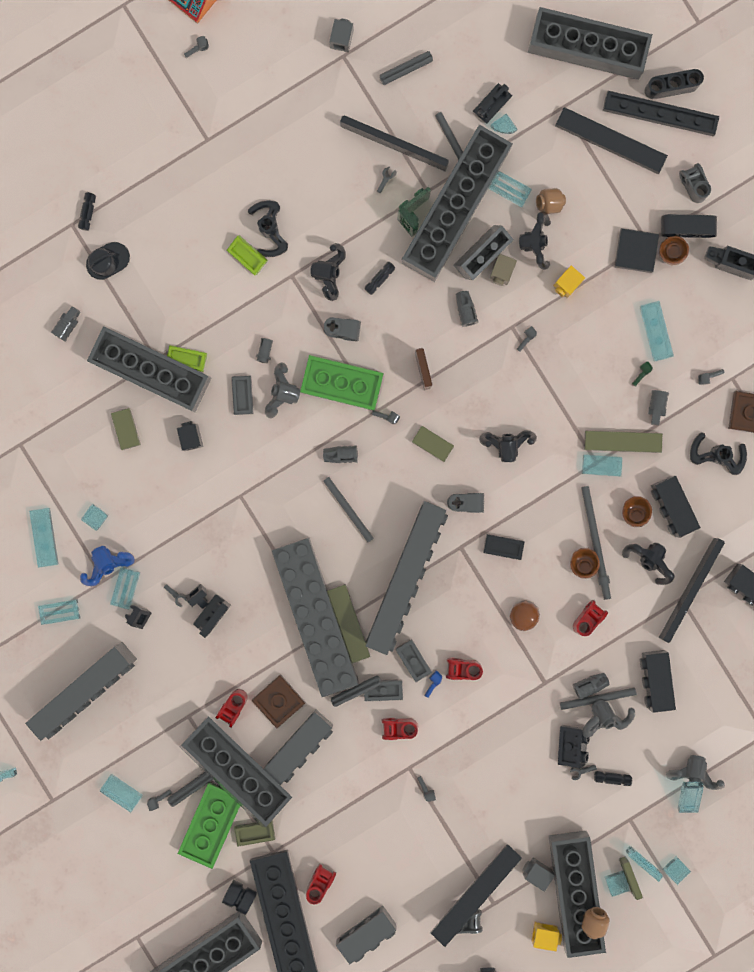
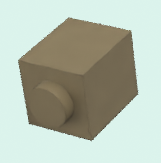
M499 254L490 275V279L493 280L492 282L500 286L507 285L517 260Z

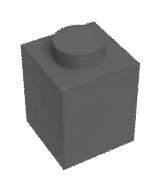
M343 18L339 20L334 19L329 41L331 49L349 53L354 31L353 23Z
M532 858L530 862L528 861L523 868L525 880L544 892L555 876L552 869L535 858Z

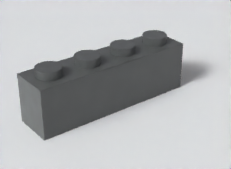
M316 709L265 765L264 770L279 785L284 781L288 783L294 776L293 771L297 767L300 769L306 763L308 754L311 753L313 755L320 747L318 743L322 739L326 740L332 734L333 724Z

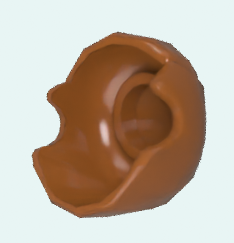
M678 236L665 239L659 249L661 259L669 265L681 264L686 260L689 253L688 243Z
M633 496L624 503L622 515L628 525L642 527L651 519L652 507L647 499L641 496Z
M581 548L572 554L570 567L577 577L589 579L597 574L600 561L595 551L589 548Z
M526 600L516 604L510 613L511 624L520 631H528L534 628L540 618L538 607L533 602Z

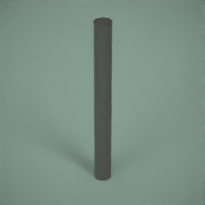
M439 112L435 117L459 160L463 151L443 113Z
M330 477L326 478L323 482L367 542L373 540L374 538Z
M634 687L590 696L581 700L575 699L560 702V708L565 710L594 704L599 700L609 701L634 696L637 693Z

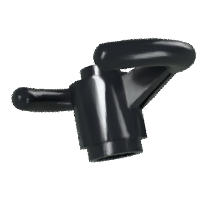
M271 200L258 202L248 209V213L253 215L260 209H270L267 215L258 220L257 224L261 235L265 238H271L278 245V248L274 250L257 249V251L264 257L279 256L288 250V243L279 235L276 221L280 205L278 202Z
M541 211L537 214V222L532 232H525L520 235L519 246L525 252L533 251L538 267L546 270L549 268L550 262L544 261V255L541 251L548 245V237L544 235L542 228L543 223L545 226H549L551 221L548 214Z
M334 243L330 246V250L332 252L337 250L338 254L326 262H313L310 270L311 276L315 280H322L326 285L322 288V292L329 301L337 300L339 296L336 278L339 277L340 273L339 265L346 258V251L339 243Z
M524 430L517 436L503 434L502 437H497L487 432L481 434L479 441L483 446L490 447L492 444L499 449V458H501L502 462H514L516 457H518V448L523 442L529 438L527 443L532 445L536 442L537 436L530 430Z
M703 432L699 433L691 445L690 460L692 463L700 465L708 461L726 466L732 475H739L742 472L747 461L745 444L739 445L740 458L736 465L732 459V448L724 444L716 445L710 452L699 455L697 452L698 447L706 436Z
M653 543L647 549L642 548L638 544L625 546L622 552L623 558H628L632 551L641 556L640 562L644 569L648 571L657 569L664 575L665 578L655 579L657 585H667L673 582L675 575L663 561L666 553L663 545Z

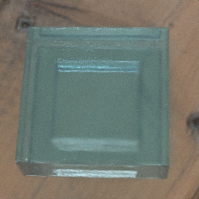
M92 504L81 520L98 531L109 515Z
M677 856L663 868L665 873L677 885L691 872Z
M623 871L605 876L612 897L630 891Z

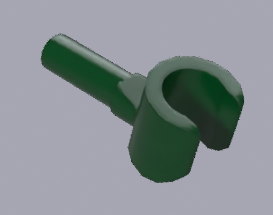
M648 361L640 366L643 372L632 383L635 387L645 375L652 371L653 367Z

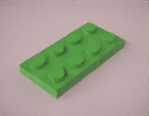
M309 355L300 393L375 411L384 373Z
M211 782L208 783L177 853L211 869L214 867L240 808V805L220 786Z

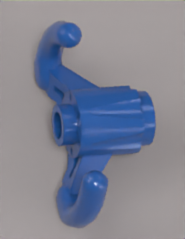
M105 546L97 547L91 552V558L95 564L92 577L87 579V574L82 573L80 581L85 586H95L99 584L103 575L112 573L114 568L131 566L135 562L134 556L129 552H119L118 556H113Z

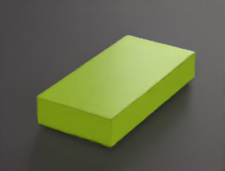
M240 235L234 239L226 250L253 275H257L268 261Z
M169 345L167 357L197 371L204 372L207 353Z

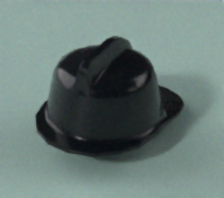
M119 242L105 244L88 256L86 260L88 273L97 280L111 277L127 267L130 261L129 251L125 245Z

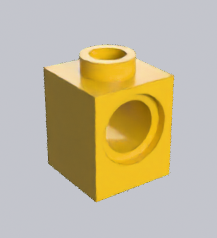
M571 265L553 286L561 297L565 296L568 298L585 277Z
M535 922L531 941L534 948L556 952L557 946L561 945L562 934L555 925Z

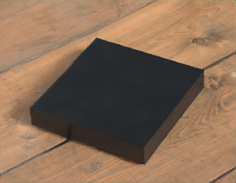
M621 228L615 268L653 273L659 234Z

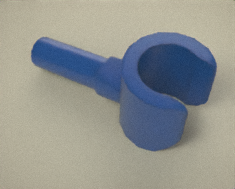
M435 671L429 678L433 683L424 695L427 698L442 681V675L438 671Z

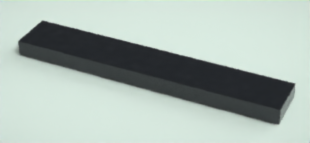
M607 91L603 107L604 112L713 137L716 134L720 117L613 91Z
M565 107L555 125L656 174L660 173L668 156Z
M342 115L340 120L342 128L446 171L449 163L448 159Z
M713 538L661 632L660 639L667 643L671 642L725 544L723 540Z
M507 844L430 933L446 947L519 863L522 857Z

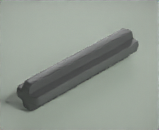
M427 51L380 74L382 84L386 85L433 61L430 51Z
M374 676L357 686L331 697L332 705L337 707L382 685L380 677Z
M204 772L168 797V803L171 807L176 806L213 779Z

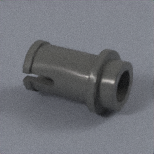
M261 338L259 352L256 354L258 362L268 363L271 360L269 356L273 340Z

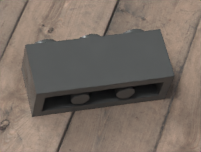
M493 225L454 264V267L465 279L474 280L514 239L502 225Z
M382 905L337 938L336 947L349 965L354 961L357 963L365 956L366 952L369 950L374 951L378 948L381 941L384 939L388 940L395 935L396 923Z

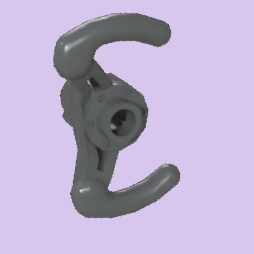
M283 362L278 363L275 367L276 384L273 385L271 395L274 397L265 407V415L270 419L277 415V407L284 402L289 404L297 403L300 396V389L296 388L297 386L289 384L283 373L288 372V367Z
M599 700L591 707L594 716L585 724L582 735L586 738L592 737L600 728L610 729L616 727L618 730L625 729L634 720L635 709L629 708L627 717L621 720L615 715L608 702Z
M691 755L690 759H688L687 767L681 770H669L666 772V777L670 780L675 781L687 778L689 783H702L707 789L719 790L725 787L723 780L712 782L706 772V758Z

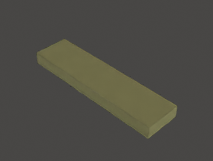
M585 431L584 450L662 453L663 433Z
M346 584L328 590L352 663L371 657L368 647H365L366 641Z

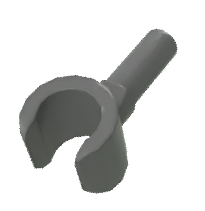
M200 36L196 39L198 45L184 53L186 58L199 50L205 51L209 48L208 40L205 36Z
M390 166L383 170L384 178L377 190L379 193L382 192L388 180L396 176V170L392 172L391 176L388 174Z
M533 326L524 332L527 338L519 345L518 351L521 352L526 344L537 335Z
M724 370L700 374L698 376L699 385L710 384V378L724 374Z
M377 411L372 413V415L383 418L391 424H396L400 419V416L391 411L389 416Z
M167 584L164 586L175 598L176 605L182 607V604L178 602V598L181 597L187 601L186 595L178 594Z
M596 765L581 769L572 767L570 772L577 771L579 773L576 776H572V780H578L581 774L597 770Z
M418 777L417 779L424 792L425 800L428 802L435 801L434 790L428 791L422 777Z
M169 789L160 796L150 798L147 802L149 811L158 809V802L172 794L171 790Z

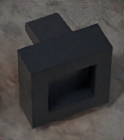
M200 584L186 595L187 602L192 607L198 604L203 609L209 604L205 597L207 595L205 587Z
M131 605L130 608L133 611L131 615H125L126 623L131 627L143 629L152 612L148 609Z

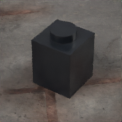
M190 421L182 423V427L177 428L182 451L203 447L198 424H193Z

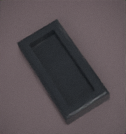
M486 534L483 553L521 560L525 541Z

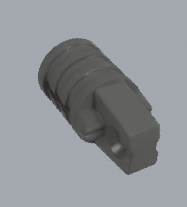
M469 291L456 293L457 309L462 327L477 324L479 321Z
M72 306L67 314H62L51 333L66 342L73 328L78 323L76 319L80 311Z
M652 390L648 414L652 415L651 425L659 426L661 416H666L669 392Z
M357 445L323 449L324 462L358 463Z
M601 673L574 683L573 688L577 697L581 700L601 691L610 684L606 674Z

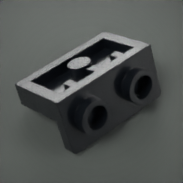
M216 594L193 623L195 627L201 630L199 634L206 638L230 608L231 604Z
M560 726L558 765L581 768L588 762L589 753L586 750L590 737L586 738L582 735L584 727Z

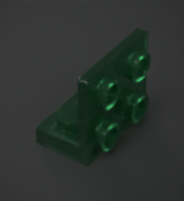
M429 187L419 189L411 201L406 200L399 206L397 220L411 237L418 232L419 219L413 211L430 198L431 189Z

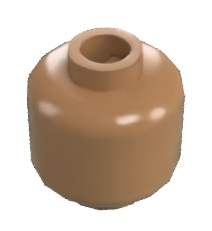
M558 188L541 190L536 197L537 209L547 214L560 213L566 204V197Z
M593 907L585 912L582 929L589 938L597 939L606 935L610 922L606 911L599 907Z

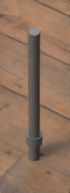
M589 486L581 487L593 548L600 561L599 577L597 578L602 588L603 598L607 600L611 599L609 575L606 574Z

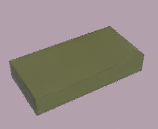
M128 408L111 413L121 450L141 445L131 409Z
M421 426L412 443L445 462L454 445Z
M273 820L267 827H262L258 822L234 827L237 847L274 841L276 839Z
M626 856L619 858L632 895L637 900L642 899L643 896L629 860Z

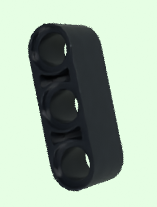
M691 69L655 76L646 85L645 94L650 99H659L696 91L702 84L704 75L698 69ZM689 78H694L697 84L691 83ZM670 81L676 82L678 87H673ZM651 85H657L659 91L653 90Z
M663 215L661 216V236H678L682 238L716 237L717 216Z

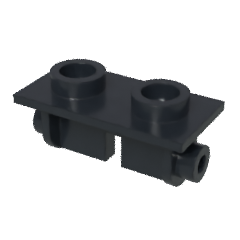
M498 83L473 112L487 124L513 96L508 92L509 87L506 84L500 85Z

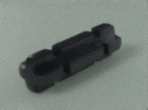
M86 192L84 195L85 202L82 205L81 220H79L78 228L88 231L90 228L89 221L92 218L93 203H95L96 195Z
M387 262L383 266L384 269H381L372 278V282L365 286V290L370 295L395 270V266L391 262Z
M596 771L594 774V781L597 783L605 782V784H622L623 786L632 785V777L630 775L624 774L622 776L621 774L608 772L604 774L600 771Z

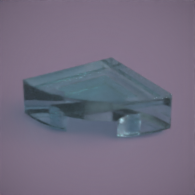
M507 114L490 126L494 131L504 134H512L517 131L516 126Z
M16 767L0 771V782L3 779L16 776Z

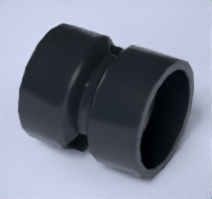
M233 880L222 903L229 907L236 906V911L246 915L257 892L249 887L244 889L243 884Z

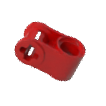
M591 600L573 623V630L578 635L589 636L608 615V611H603L595 604V600ZM582 622L587 624V629L584 632L579 630V625Z
M447 658V679L478 680L481 678L483 669L478 661ZM477 666L480 670L478 674L472 675L469 673V668Z
M242 689L234 690L215 718H220L232 728L247 702V693ZM233 696H240L242 703H236Z
M381 719L384 724L383 740L413 739L418 733V723L414 719ZM408 724L413 725L415 728L411 733L406 732L404 729Z
M319 863L306 890V899L310 904L315 905L322 901L335 879L336 872L328 871ZM316 889L320 894L314 897L309 892Z

